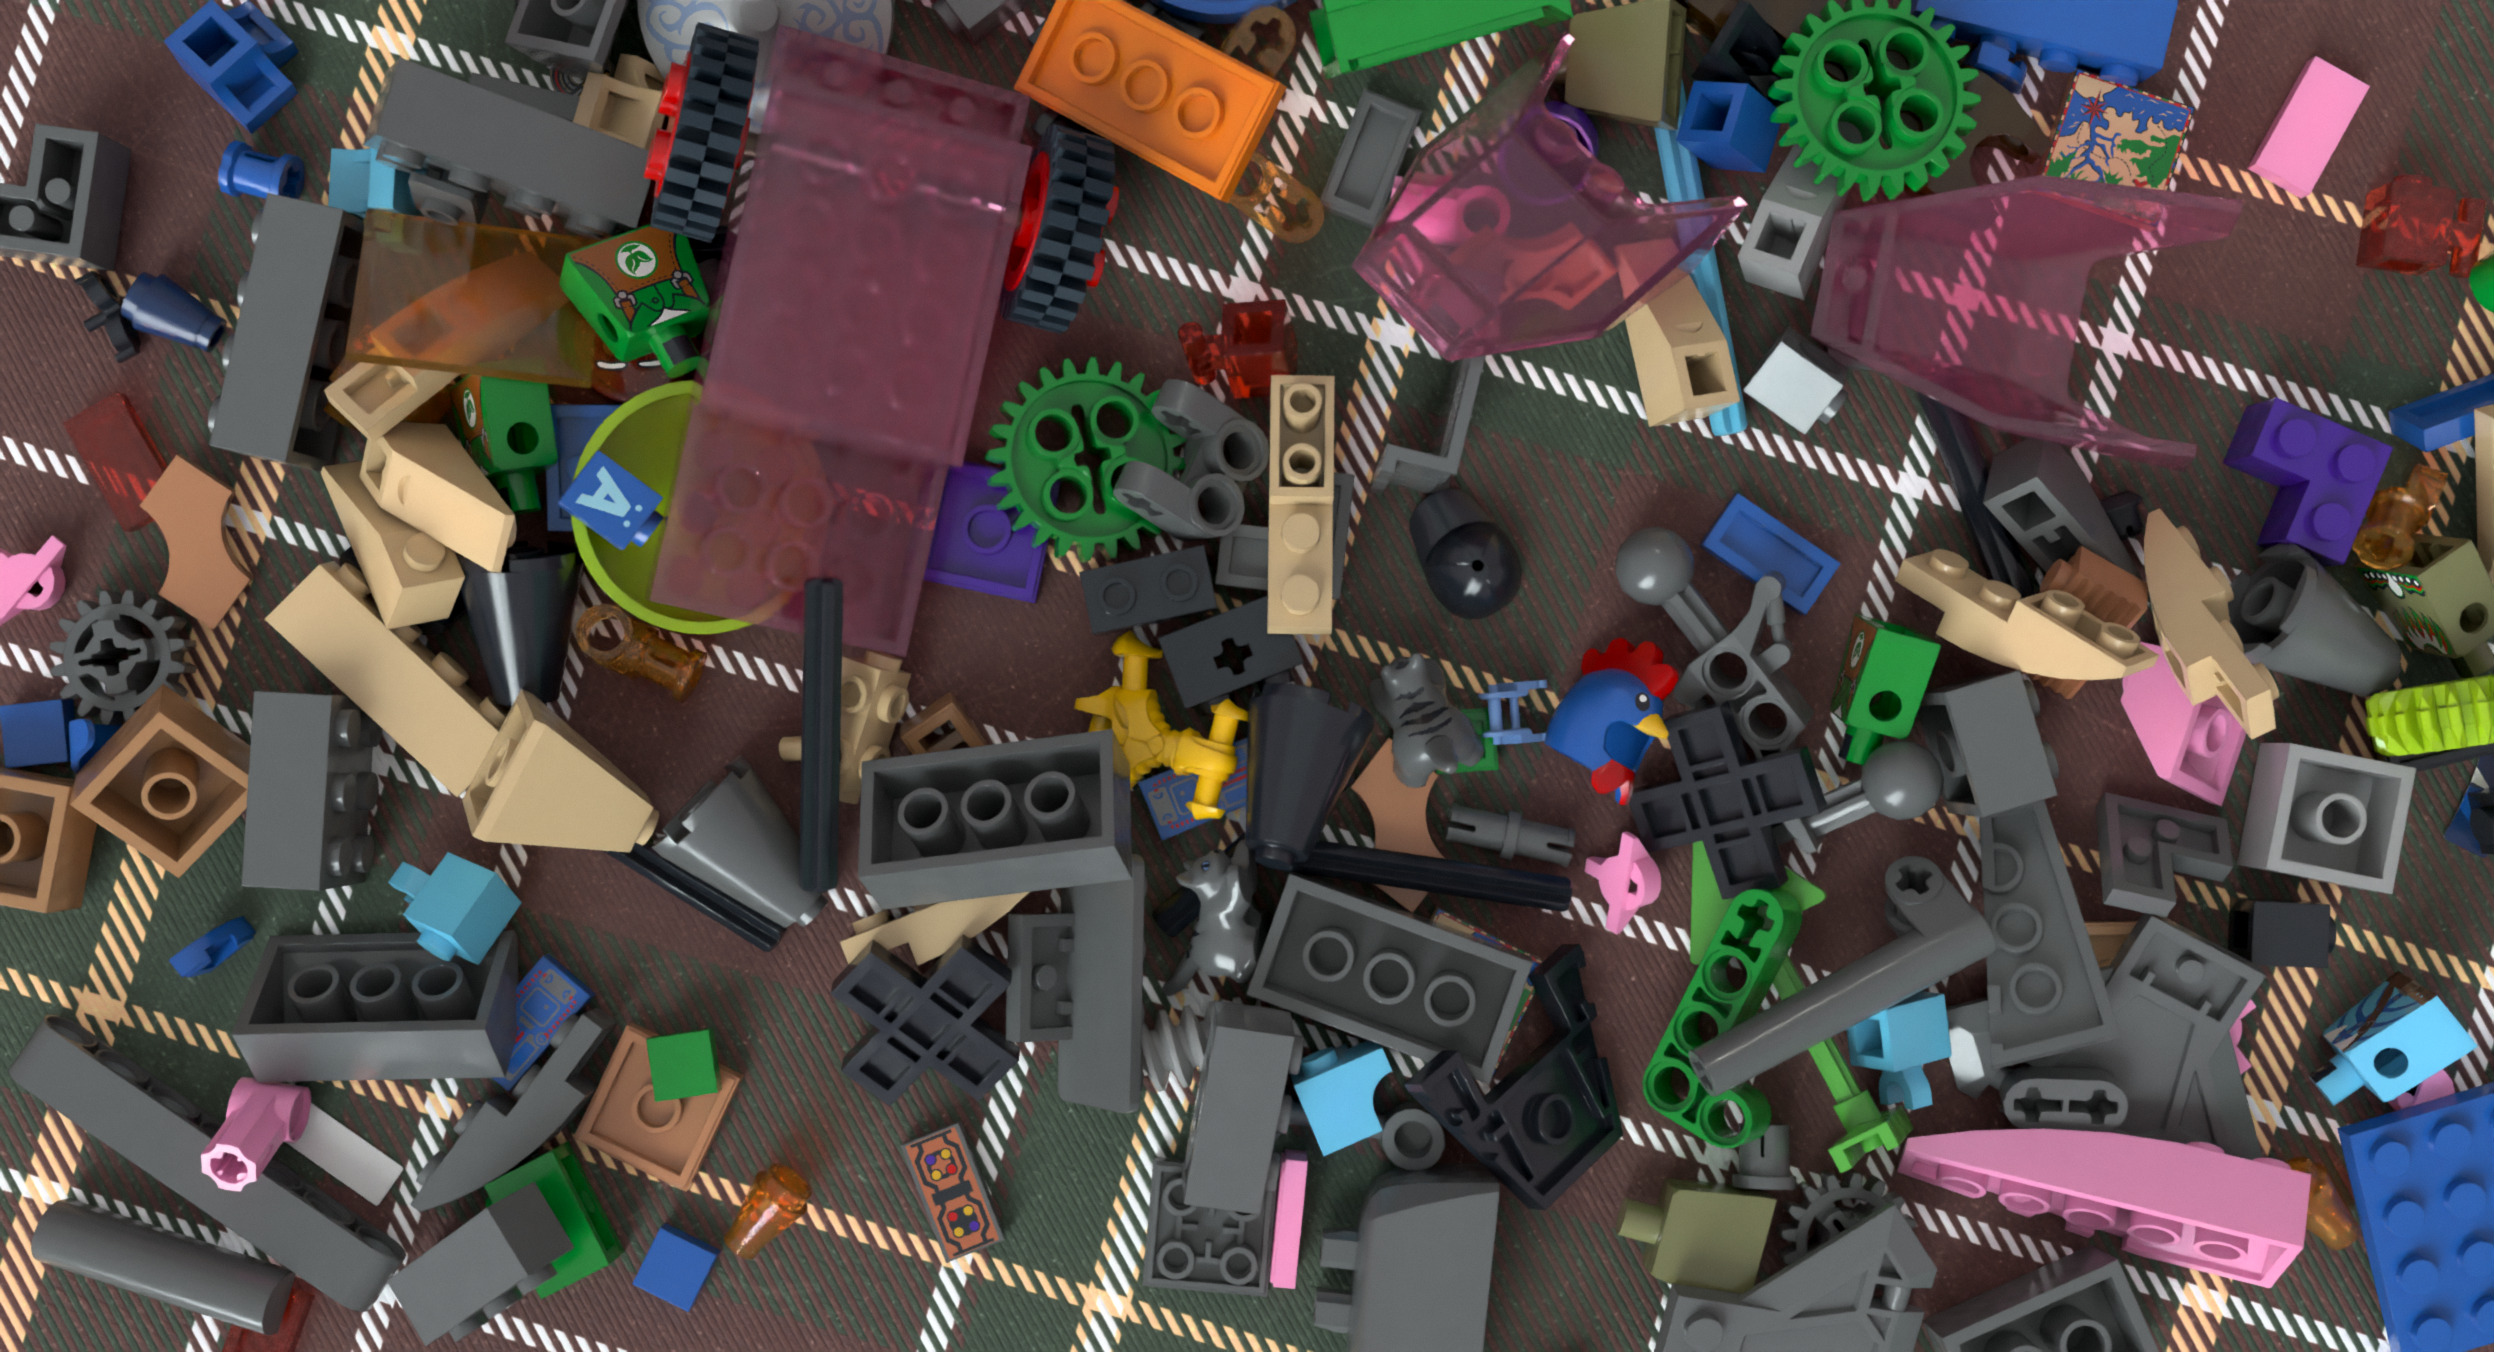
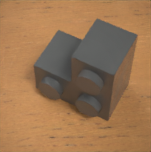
M35 123L26 186L0 183V256L114 272L132 149L99 132Z

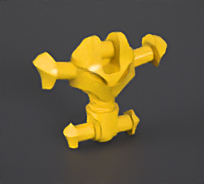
M1130 630L1119 636L1111 648L1115 655L1124 657L1122 686H1112L1096 696L1076 698L1074 709L1092 713L1088 732L1113 729L1130 764V790L1138 780L1143 778L1144 774L1151 772L1152 768H1159L1163 763L1165 767H1171L1177 776H1189L1192 773L1199 775L1193 800L1185 804V807L1192 812L1196 820L1207 818L1220 819L1226 811L1217 807L1223 781L1228 782L1230 773L1234 774L1238 765V757L1235 756L1236 747L1233 746L1239 720L1248 721V711L1236 706L1230 699H1226L1221 703L1210 705L1211 711L1215 715L1208 739L1203 738L1200 732L1191 727L1181 732L1176 729L1171 731V726L1165 722V716L1160 712L1161 706L1158 702L1156 690L1147 689L1149 658H1162L1163 650L1148 646Z

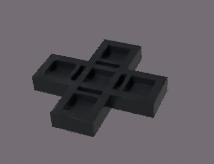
M1728 700L1667 717L1663 720V723L1669 733L1668 741L1681 777L1635 788L1629 802L1646 851L1651 853L1703 841L1722 900L1734 898L1746 890H1771L1783 886L1789 879L1770 825L1820 814L1827 807L1808 747L1804 746L1748 760Z
M964 934L924 975L918 973L873 939L835 978L830 992L832 996L874 1025L844 1056L841 1072L891 1106L930 1066L979 1101L1019 1061L1020 1047L1012 1041H1007L1006 1036L979 1017L1011 984L1012 970Z

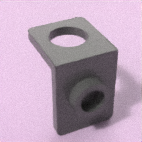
M428 169L426 176L411 172L408 184L415 207L422 214L446 225L456 226L458 223L476 229L479 228L492 191H480L479 195L475 196V193L470 190L440 181L442 177L440 172Z

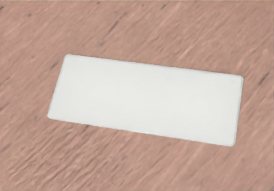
M312 1103L308 1122L301 1138L295 1143L286 1142L376 1206L380 1204L403 1171L401 1165Z

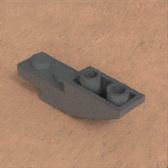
M599 1007L582 1014L581 1017L574 1013L571 1014L551 1038L549 1044L556 1048V1051L544 1067L541 1068L537 1064L533 1065L514 1088L512 1095L518 1099V1102L503 1093L486 1101L485 1104L480 1100H476L466 1110L454 1127V1131L461 1136L448 1154L440 1150L419 1173L416 1182L423 1187L410 1205L417 1211L422 1212L452 1202L508 1172L554 1139L592 1099L598 1084L584 1075L582 1070L617 1025L618 1021Z

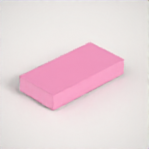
M2317 56L2308 60L2247 169L2301 199L2310 195L2370 86Z
M1285 1149V1152H1281L1270 1261V1283H1273V1287L1295 1289L1308 1166L1307 1151Z

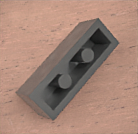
M1214 1000L1182 1171L1184 1204L1260 1214L1264 1192H1275L1280 1169V1154L1272 1152L1276 1133H1287L1291 1115L1292 1098L1291 1095L1284 1094L1287 1075H1298L1303 1053V1036L1294 1035L1290 1011Z
M534 1181L485 1208L387 1280V1283L425 1346L447 1333H450L456 1343L488 1323L489 1319L523 1299L524 1295L555 1277L558 1272L552 1263L575 1247Z

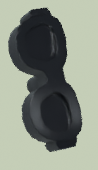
M90 271L75 279L74 282L82 286L92 302L102 310V312L83 321L85 328L92 332L105 325L113 346L119 352L115 354L116 362L123 363L140 354L141 340L138 330L133 328L130 319L121 315L123 301L112 284L94 271Z

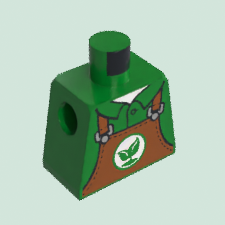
M651 224L566 253L559 285L618 360L629 362L654 352L669 378L685 375L702 362V357L691 338L703 331L710 311V300L687 236L653 228L650 226Z
M544 360L479 366L449 389L462 447L490 483L497 484L498 494L513 511L514 515L541 510L535 477L557 465L558 458Z
M1855 613L1830 706V711L1843 723L1847 724L1838 757L1863 765L1870 753L1882 745L1885 735L1903 740L1907 739L1941 647L1939 643L1915 629ZM1882 692L1879 701L1869 706L1872 697Z

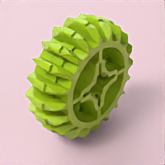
M2494 674L2375 693L2365 701L2368 716L2365 717L2368 736L2372 737L2374 751L2388 757L2438 752L2494 743Z

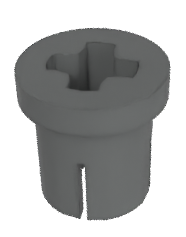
M1739 1123V1133L1743 1130L1744 1123ZM1770 1124L1769 1129L1761 1138L1739 1146V1173L1732 1174V1187L1762 1190L1796 1189V1176L1790 1175V1125Z

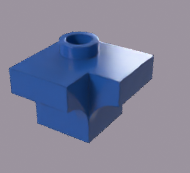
M210 0L164 40L182 69L251 134L298 94L293 83L279 70L299 52L297 47L285 33L249 0L227 11H224L216 2Z

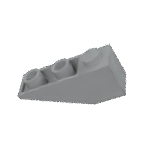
M1838 122L1840 135L1846 141L1855 144L1862 143V136L1853 124ZM1794 144L1759 204L1738 254V259L1746 282L1804 300L1851 187L1842 197L1838 196L1836 190L1838 177L1831 174L1820 184H1814V175L1818 165L1811 161L1802 167L1795 168L1793 163L1802 149L1798 144Z

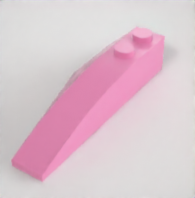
M2044 1128L1974 1130L1907 1138L1897 1169L1898 1173L1971 1198L1982 1197L1986 1194V1191L1999 1195V1202L2006 1206V1210L2029 1218L2035 1214L2050 1212L2066 1220V1231L2087 1238L2094 1235V1230H2102L2122 1237L2121 1250L2142 1257L2266 1288H2271L2304 1248L2311 1174L2291 1170L2287 1163L2273 1158L2249 1160L2225 1154L2222 1148L2205 1142L2182 1144L2111 1132Z

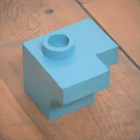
M331 148L328 206L343 209L370 224L376 236V245L397 257L422 258L425 215L415 207L408 184L411 173L377 162L375 158L378 150L373 148L359 150ZM416 168L415 172L426 176L427 168Z
M1368 1040L1349 1049L1346 1044H1343L1336 1048L1329 1047L1316 1051L1301 1060L1298 1075L1290 1074L1293 1086L1323 1156L1383 1131L1374 1111L1373 1095L1379 1081L1386 1074L1392 1072V1069L1382 1046L1378 1043Z

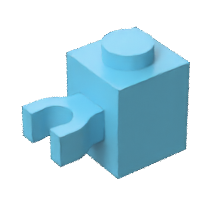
M447 852L431 876L410 864L402 862L388 881L393 888L407 894L404 900L409 904V907L403 915L421 933L417 939L418 944L434 956L445 961H450L455 954L479 965L522 903L497 873Z
M1920 991L1846 1030L1851 1065L1882 1070L1878 1087L1880 1104L1892 1105L1904 1101L1905 1109L1911 1110L1933 1105L1930 1084L1922 1070V1065L1952 1056L1945 995L1942 993Z

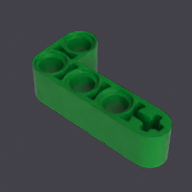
M1778 888L1771 890H1746L1737 895L1731 902L1645 1071L1642 1081L1643 1094L1648 1104L1657 1112L1709 1144L1722 1149L1738 1147L1761 1138L1770 1126L1772 1119L1771 1106L1759 1090L1746 1082L1716 1097H1712L1697 1078L1690 1063L1688 1053L1691 1049L1706 1042L1702 1039L1698 1028L1700 1017L1704 1012L1710 1014L1715 1019L1718 1025V1035L1757 1014L1802 923V911L1796 898L1789 892ZM1768 906L1766 916L1774 921L1772 928L1761 929L1764 919L1757 914L1758 907ZM1752 938L1749 944L1741 942V939ZM1732 957H1737L1741 960L1747 971V979L1741 990L1733 987L1727 978L1726 968ZM1675 1068L1682 1070L1689 1080L1690 1090L1685 1100L1678 1097L1671 1087L1670 1079ZM1729 1100L1739 1105L1744 1113L1745 1123L1740 1133L1732 1130L1725 1120L1724 1109Z

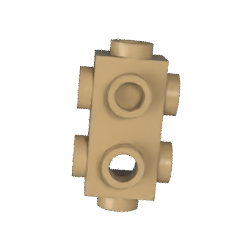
M867 648L864 658L842 655L839 801L850 804H858L861 795L862 761L891 758L889 744L894 728L904 715L909 703L907 687L911 673L900 670L903 659L874 649ZM801 736L783 737L780 740L779 754L784 762L801 761Z

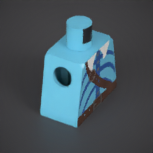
M2398 971L2325 1029L2322 1036L2337 1055L2310 1073L2308 1077L2333 1106L2363 1085L2380 1100L2388 1102L2477 1048L2478 1045L2436 994Z

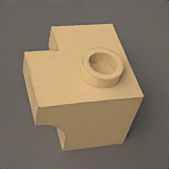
M621 54L613 78L605 74L588 72L573 122L649 150L656 129L667 130L670 116L658 113L665 79L656 65L639 56Z

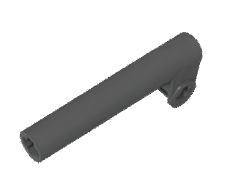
M1906 856L1897 859L1889 865L1885 873V890L1889 896L1884 904V918L1888 926L1898 937L1691 1049L1688 1053L1689 1060L1697 1078L1704 1089L1712 1097H1716L1991 955L1995 951V940L1987 922L1973 905L1966 902L1944 876L1939 867L1931 860L1921 856Z

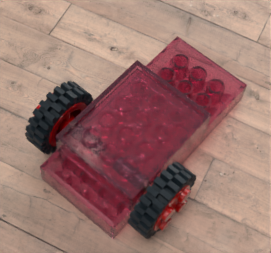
M698 22L684 63H671L661 94L658 113L670 116L667 130L656 129L654 139L652 138L643 175V178L656 181L650 226L711 243L730 192L735 170L739 169L742 158L743 162L644 600L803 634L804 583L806 579L816 576L834 577L841 579L843 583L842 643L906 657L947 470L960 468L963 464L998 302H1001L999 311L1004 320L1062 334V331H1066L1069 328L1070 321H1074L1078 313V303H1083L1087 293L1086 286L1095 288L1103 272L1105 250L1101 249L1103 239H1101L1104 226L1111 223L1119 199V187L1110 183L1115 174V163L1112 162L1115 150L1114 147H1111L1112 141L1052 123V125L1046 128L1045 134L1042 133L1038 142V149L1035 148L1032 154L1033 147L1020 144L1030 96L781 24L778 25L770 38L750 127L751 118L748 115L755 82L759 39Z

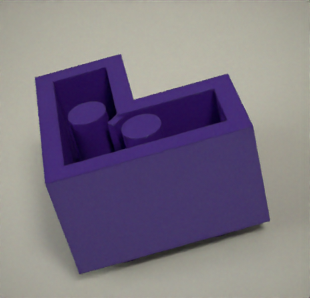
M2275 397L2246 407L2223 464L2279 487L2256 545L2268 549L2283 543L2295 544L2309 552L2323 567L2345 564L2393 447Z

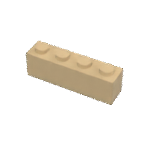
M335 561L319 564L265 620L456 797L460 796L469 788L508 715V709L504 705L496 703L491 696H487L482 700L467 686L465 682L469 679V675L457 661L444 652H440L435 656L417 639L422 634L417 624L387 630L374 598L370 595L371 591L366 579L357 568L349 563H344L340 567Z

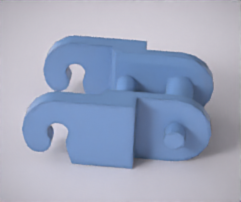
M1547 680L1488 685L1489 693L1478 694V699L1487 700L1490 726V731L1482 732L1481 738L1492 737L1493 745L1544 741L1546 733L1532 734L1530 728H1521L1518 697L1528 695L1529 689L1548 688ZM1501 698H1509L1511 729L1503 730Z

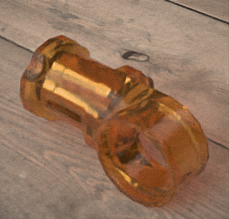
M2416 463L2405 488L2394 486L2385 490H2378L2374 493L2366 512V516L2369 519L2368 523L2359 528L2352 546L2364 564L2386 571L2405 566L2413 557L2416 545L2412 536L2428 524L2445 486L2448 473Z
M610 604L595 605L581 615L576 625V641L588 658L631 680H637L639 677H642L672 691L674 700L684 703L692 694L703 673L707 652L697 648L690 652L660 638L659 630L629 617L618 606ZM609 618L619 621L624 627V637L618 647L609 651H600L591 646L589 634L595 623Z

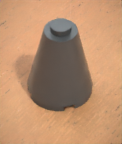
M2283 543L2266 549L2257 556V558L2265 562L2251 576L2241 571L2230 584L2234 594V600L2228 602L2230 623L2241 639L2244 648L2243 654L2252 665L2260 662L2268 670L2361 697H2369L2388 689L2398 678L2401 671V649L2398 644L2309 552L2291 543Z
M739 755L724 766L729 774L720 784L717 785L710 779L662 829L667 836L654 840L651 848L661 857L780 926L786 928L796 921L800 926L804 927L822 911L829 899L822 894L823 892L816 893L801 889L799 885L800 838L753 766L742 755Z

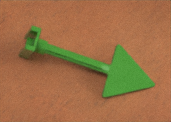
M1703 841L1693 843L1690 961L1694 965L1701 963L1726 911L1735 899L1734 897L1722 900ZM1784 865L1789 880L1778 889L1787 891L1795 897L1802 912L1826 899L1827 894L1825 890ZM1760 906L1757 910V914L1764 919L1761 929L1772 928L1774 921L1766 916L1768 906ZM1752 938L1741 939V942H1751ZM1788 953L1773 981V985L1781 1000L1805 988ZM1833 1037L1808 1049L1837 1102L1833 1108L1846 1130L1828 1149L1840 1173L1853 1168L1865 1153L1882 1145L1886 1147L1887 1151L1899 1146L1914 1128L1902 1105L1879 1112L1868 1090L1861 1091Z

